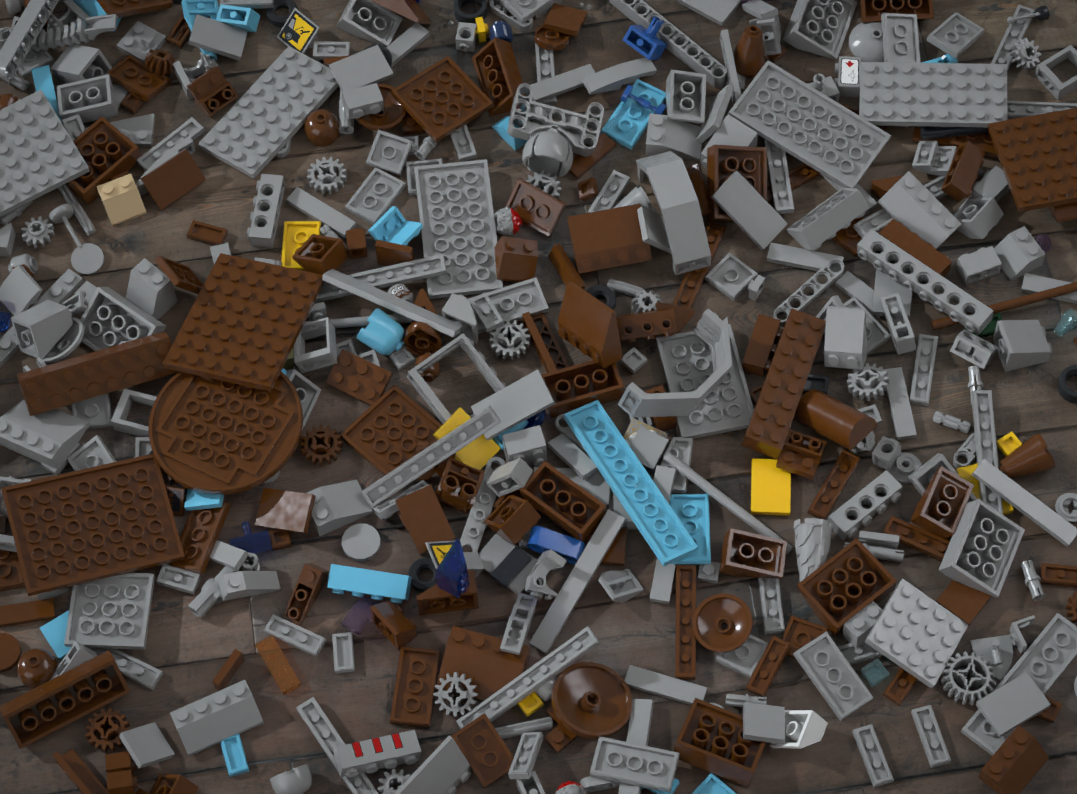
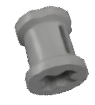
M248 552V560L245 559L242 564L243 571H253V569L254 571H260L257 555Z

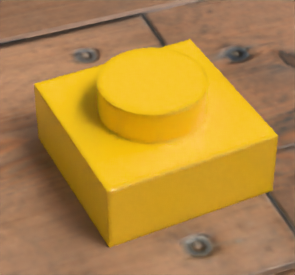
M482 17L475 18L479 43L486 42V34H489L487 23L484 24Z
M1012 431L996 441L997 447L1005 456L1022 444Z
M533 692L517 703V705L529 717L543 707L544 703Z

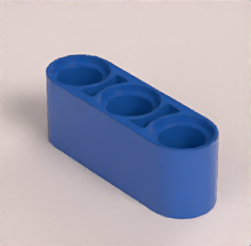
M533 526L527 547L539 553L551 549L567 560V563L575 565L586 548V544L578 539L544 527Z

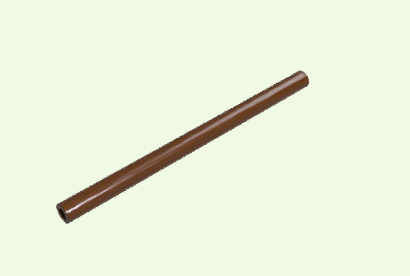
M1077 282L987 307L993 310V314L1077 292ZM949 316L931 321L933 330L959 324V322L953 321Z

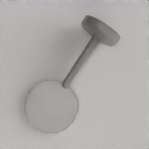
M60 205L50 212L49 219L54 224L64 222L78 246L71 255L73 268L83 275L96 273L104 263L103 251L92 243L81 244L68 221L74 213L72 205Z

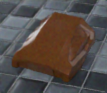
M450 456L446 462L435 494L441 502L455 508L471 509L481 487L485 471H480Z

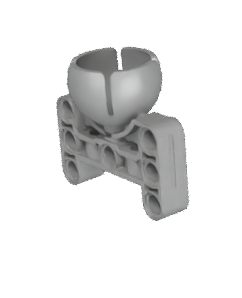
M520 84L514 96L507 132L513 138L528 140L523 148L522 161L524 167H527L530 172L534 173L536 171L538 175L541 174V171H544L545 175L551 172V177L558 175L562 177L571 169L573 153L585 157L593 153L599 138L604 108L600 103L593 102L589 105L585 115L542 104L532 101L534 90L530 84Z

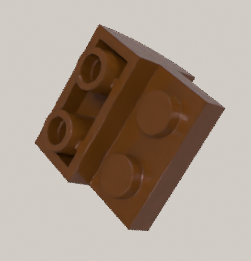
M214 66L187 85L195 98L194 102L209 117L239 97L231 83L226 81L218 66Z
M790 429L776 467L813 480L822 461L827 442Z

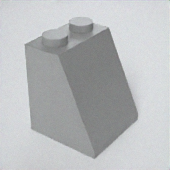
M73 44L65 49L50 70L58 81L68 84L106 75L112 69V66L100 49Z
M728 114L721 123L720 128L714 133L702 151L701 164L707 169V148L715 144L757 147L758 133Z
M145 258L131 270L126 299L159 320L178 302L172 282Z
M46 300L11 317L20 351L43 359L73 325L71 310L64 305Z
M1039 320L997 321L993 342L998 347L997 352L1005 372L1049 361L1053 350L1051 343L1046 340L1045 328L1040 325Z

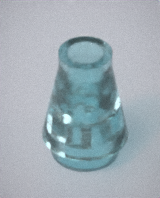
M1073 309L1064 311L1054 329L1058 336L1063 337L1077 326V312Z

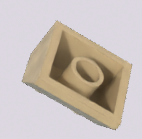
M131 174L96 186L112 226L147 214Z

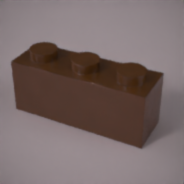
M969 141L957 147L941 191L958 202L968 198L973 191V183L978 178V170L984 163L983 157L985 152Z
M759 314L742 361L744 372L763 377L765 371L769 370L772 361L770 356L771 354L774 355L777 344H775L776 339H780L783 328H780L781 320Z

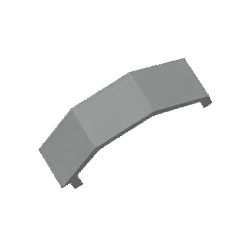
M668 151L637 159L639 181L642 182L645 177L649 178L662 212L675 275L711 266V252L699 201L682 158Z
M707 309L697 323V327L693 330L696 335L711 347L713 358V374L697 390L693 392L648 394L632 382L626 388L618 405L631 417L689 416L722 383L732 366L727 317L722 321L716 313Z

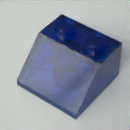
M458 539L455 540L435 571L438 587L457 598L460 597L461 593H465L470 585L467 564L461 542Z

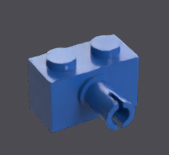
M654 16L647 29L642 25H631L623 41L648 60H659L668 45L656 35L664 21H660V18Z

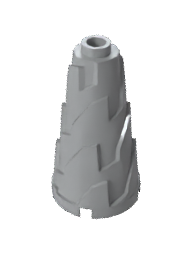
M805 518V523L800 524V519L795 520L793 523L800 582L827 562L833 531V523H829L828 520Z

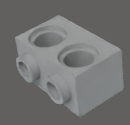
M964 329L957 335L950 352L985 369L991 363L998 347Z

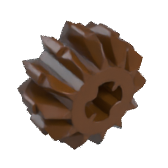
M155 48V50H149L144 62L146 70H149L150 73L165 76V74L170 75L173 71L175 59L174 55L170 54V51Z

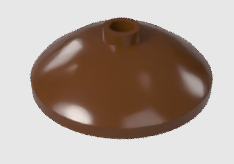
M377 84L384 100L383 111L356 118V120L362 126L371 130H389L403 121L406 110L391 95V90L395 89V87L387 84Z
M725 593L716 594L706 598L697 607L692 622L693 632L699 643L706 649L717 653L731 652L741 647L749 638L753 627L752 614L746 603L737 596ZM724 624H727V625H728V628H727V629H725V630L721 629V627H722Z

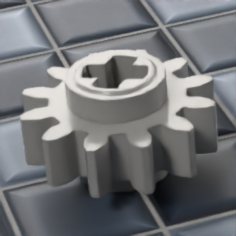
M1028 38L1019 39L1011 46V49L1014 51L1009 53V55L1014 56L1011 62H1017L1016 68L1022 66L1023 71L1036 67V64L1040 62L1037 57L1041 53L1037 52L1039 46H1033L1034 40L1028 42Z
M39 216L38 220L35 221L32 217V222H24L26 228H21L23 241H26L28 246L33 244L35 249L38 247V244H41L44 248L45 242L51 243L50 237H55L53 224H50L48 218L43 221L42 217Z
M394 768L391 775L384 772L385 779H379V783L382 786L378 787V792L394 794L411 775L404 776L403 769L400 770L399 774H396ZM394 785H398V789L394 790Z

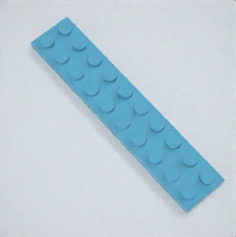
M596 400L565 413V421L663 567L697 552L698 546L600 402Z

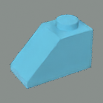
M220 4L216 21L250 32H256L260 15L251 8Z
M505 116L495 123L492 128L516 151L526 144L528 140L513 138L508 134L507 127L510 116Z

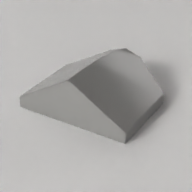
M624 569V571L610 570L601 573L598 580L612 601L622 604L644 590L630 569Z

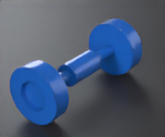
M631 85L627 86L620 101L626 103L630 97L644 108H650L656 114L663 115L667 105L661 103L659 108L650 105L649 101L632 95L634 87Z

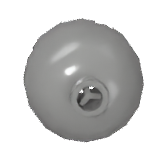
M305 764L272 777L270 782L276 794H304L312 785V775L308 765Z

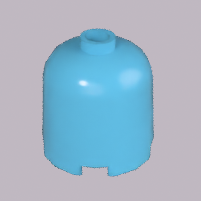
M375 309L367 319L370 323L365 329L361 328L356 338L382 355H389L395 350L399 351L404 345V341H402L404 337L403 327L382 310Z

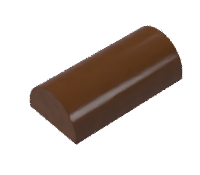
M816 389L806 392L799 400L796 409L798 423L849 450H852L878 426L872 417Z

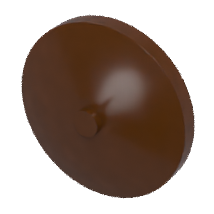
M581 662L571 665L558 676L552 689L551 702L556 717L569 731L584 738L599 739V736L607 738L616 734L624 727L632 711V696L626 682L617 672L603 664Z

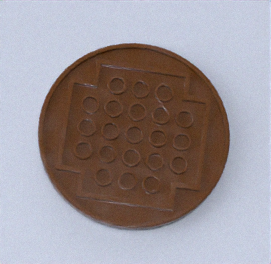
M179 371L160 391L151 409L148 425L150 445L161 468L182 486L206 494L238 493L266 482L287 464L301 438L303 410L294 385L282 371L271 392Z

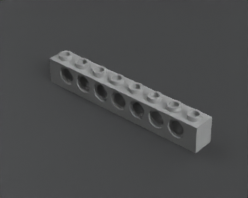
M870 229L857 244V254L861 259L872 263L877 270L886 272L892 280L899 281L907 290L918 294L923 301L930 302L938 311L948 314L953 321L964 325L969 332L979 335L992 320V309L874 230ZM951 302H956L957 305H952V304H950V303H951Z

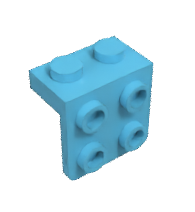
M392 206L368 231L375 241L382 240L407 246L408 242L420 233L423 225L419 222L406 221L396 206Z

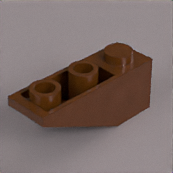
M312 563L304 564L282 617L283 619L298 626L302 625L324 586L329 573L328 570Z

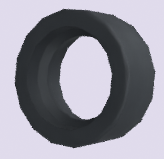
M454 0V15L459 22L476 24L475 18L482 17L483 21L486 18V0ZM469 2L481 6V9L474 14H465L460 11V7Z
M1072 365L1062 371L1058 380V391L1066 401L1077 403V392L1070 390L1065 384L1068 377L1077 376V365Z

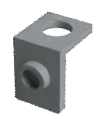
M1034 615L1011 624L1009 630L1011 633L1010 639L1013 645L1017 646L1020 654L1025 653L1027 647L1020 630L1033 625Z

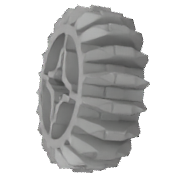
M966 651L963 653V657L959 653L955 655V658L950 657L949 663L946 662V666L941 674L943 676L941 683L945 684L943 690L949 691L948 697L954 695L955 702L961 699L962 705L969 701V704L972 706L974 701L977 702L994 691L992 687L996 686V681H994L996 673H992L994 666H988L989 659L982 661V655L977 658L975 657V652H972L971 656H968ZM968 666L964 670L958 669V671H955L959 667ZM975 668L979 670L981 674L977 673L975 671ZM970 672L971 680L969 681V684L967 685V681H968V680L966 679V677L968 676V673ZM979 686H983L978 690L969 691L972 687L979 688Z

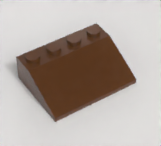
M104 117L99 118L73 140L90 171L66 184L89 205L99 197L96 186L111 181L110 178L128 172L137 164V159L141 157L139 147Z
M716 144L707 148V194L712 210L711 213L707 214V222H734L711 196L735 171H738L767 201V148Z
M640 203L567 217L575 267L579 274L652 260L650 244L642 240L637 209L641 207Z
M571 280L567 282L558 318L559 336L604 368L622 359L623 355L615 311Z
M856 538L797 584V588L821 623L829 628L831 634L836 637L843 631V625L873 601L878 604L893 592L897 580Z
M453 626L447 641L437 684L441 685L442 683L439 679L444 678L446 680V674L448 673L452 677L454 672H458L459 677L465 673V679L472 678L473 680L470 684L477 685L473 691L478 693V696H474L473 699L483 702L526 671L531 656L530 646L523 645L520 655L501 651L500 646L503 639ZM452 681L445 686L444 690H448L451 687ZM461 682V686L465 690H468L466 685ZM456 690L452 692L453 694L460 695Z
M695 698L677 738L673 752L680 753V761L749 787L766 742L743 739V716Z

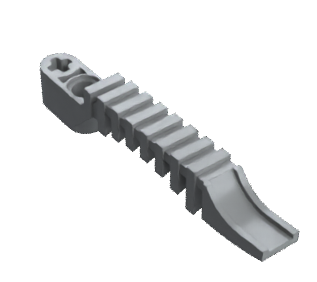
M111 14L86 18L90 26L79 18L77 19V24L71 22V28L68 24L64 25V30L61 27H56V32L50 28L48 29V34L42 29L28 53H32V50L40 52L41 49L45 51L49 50V48L56 49L57 46L62 48L67 44L72 46L73 43L78 45L83 41L88 43L90 40H94L100 33L117 30L118 16ZM9 27L0 29V50L13 29Z

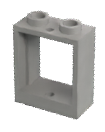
M1072 45L1038 64L1035 77L1057 100L1077 89V75L1062 83L1050 70L1067 58L1077 67V49Z
M328 317L304 323L294 344V362L301 373L337 364L335 327ZM326 334L327 348L305 353V340Z
M124 389L111 419L113 429L139 437H149L148 426L129 422L126 419L133 402L153 406L157 397Z

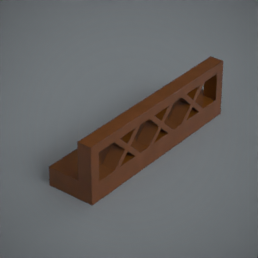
M529 312L523 313L522 323L525 329L528 328V335H530V340L546 373L556 371L557 365L564 368L570 367L544 313L531 317ZM542 320L544 324L542 329H537L534 322ZM542 335L551 338L549 345L544 343ZM550 350L558 353L556 360L551 358Z
M72 748L62 756L57 751L52 755L59 767L82 794H109Z

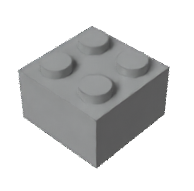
M540 425L502 435L507 463L520 457L529 467H539L544 461L547 462V447Z

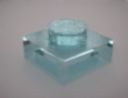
M878 658L861 668L862 674L872 687L887 679L890 675Z

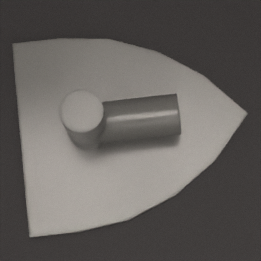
M1010 634L970 640L975 657L978 658L982 655V661L989 659L988 666H994L992 673H996V679L1001 681L1007 674L1013 658Z

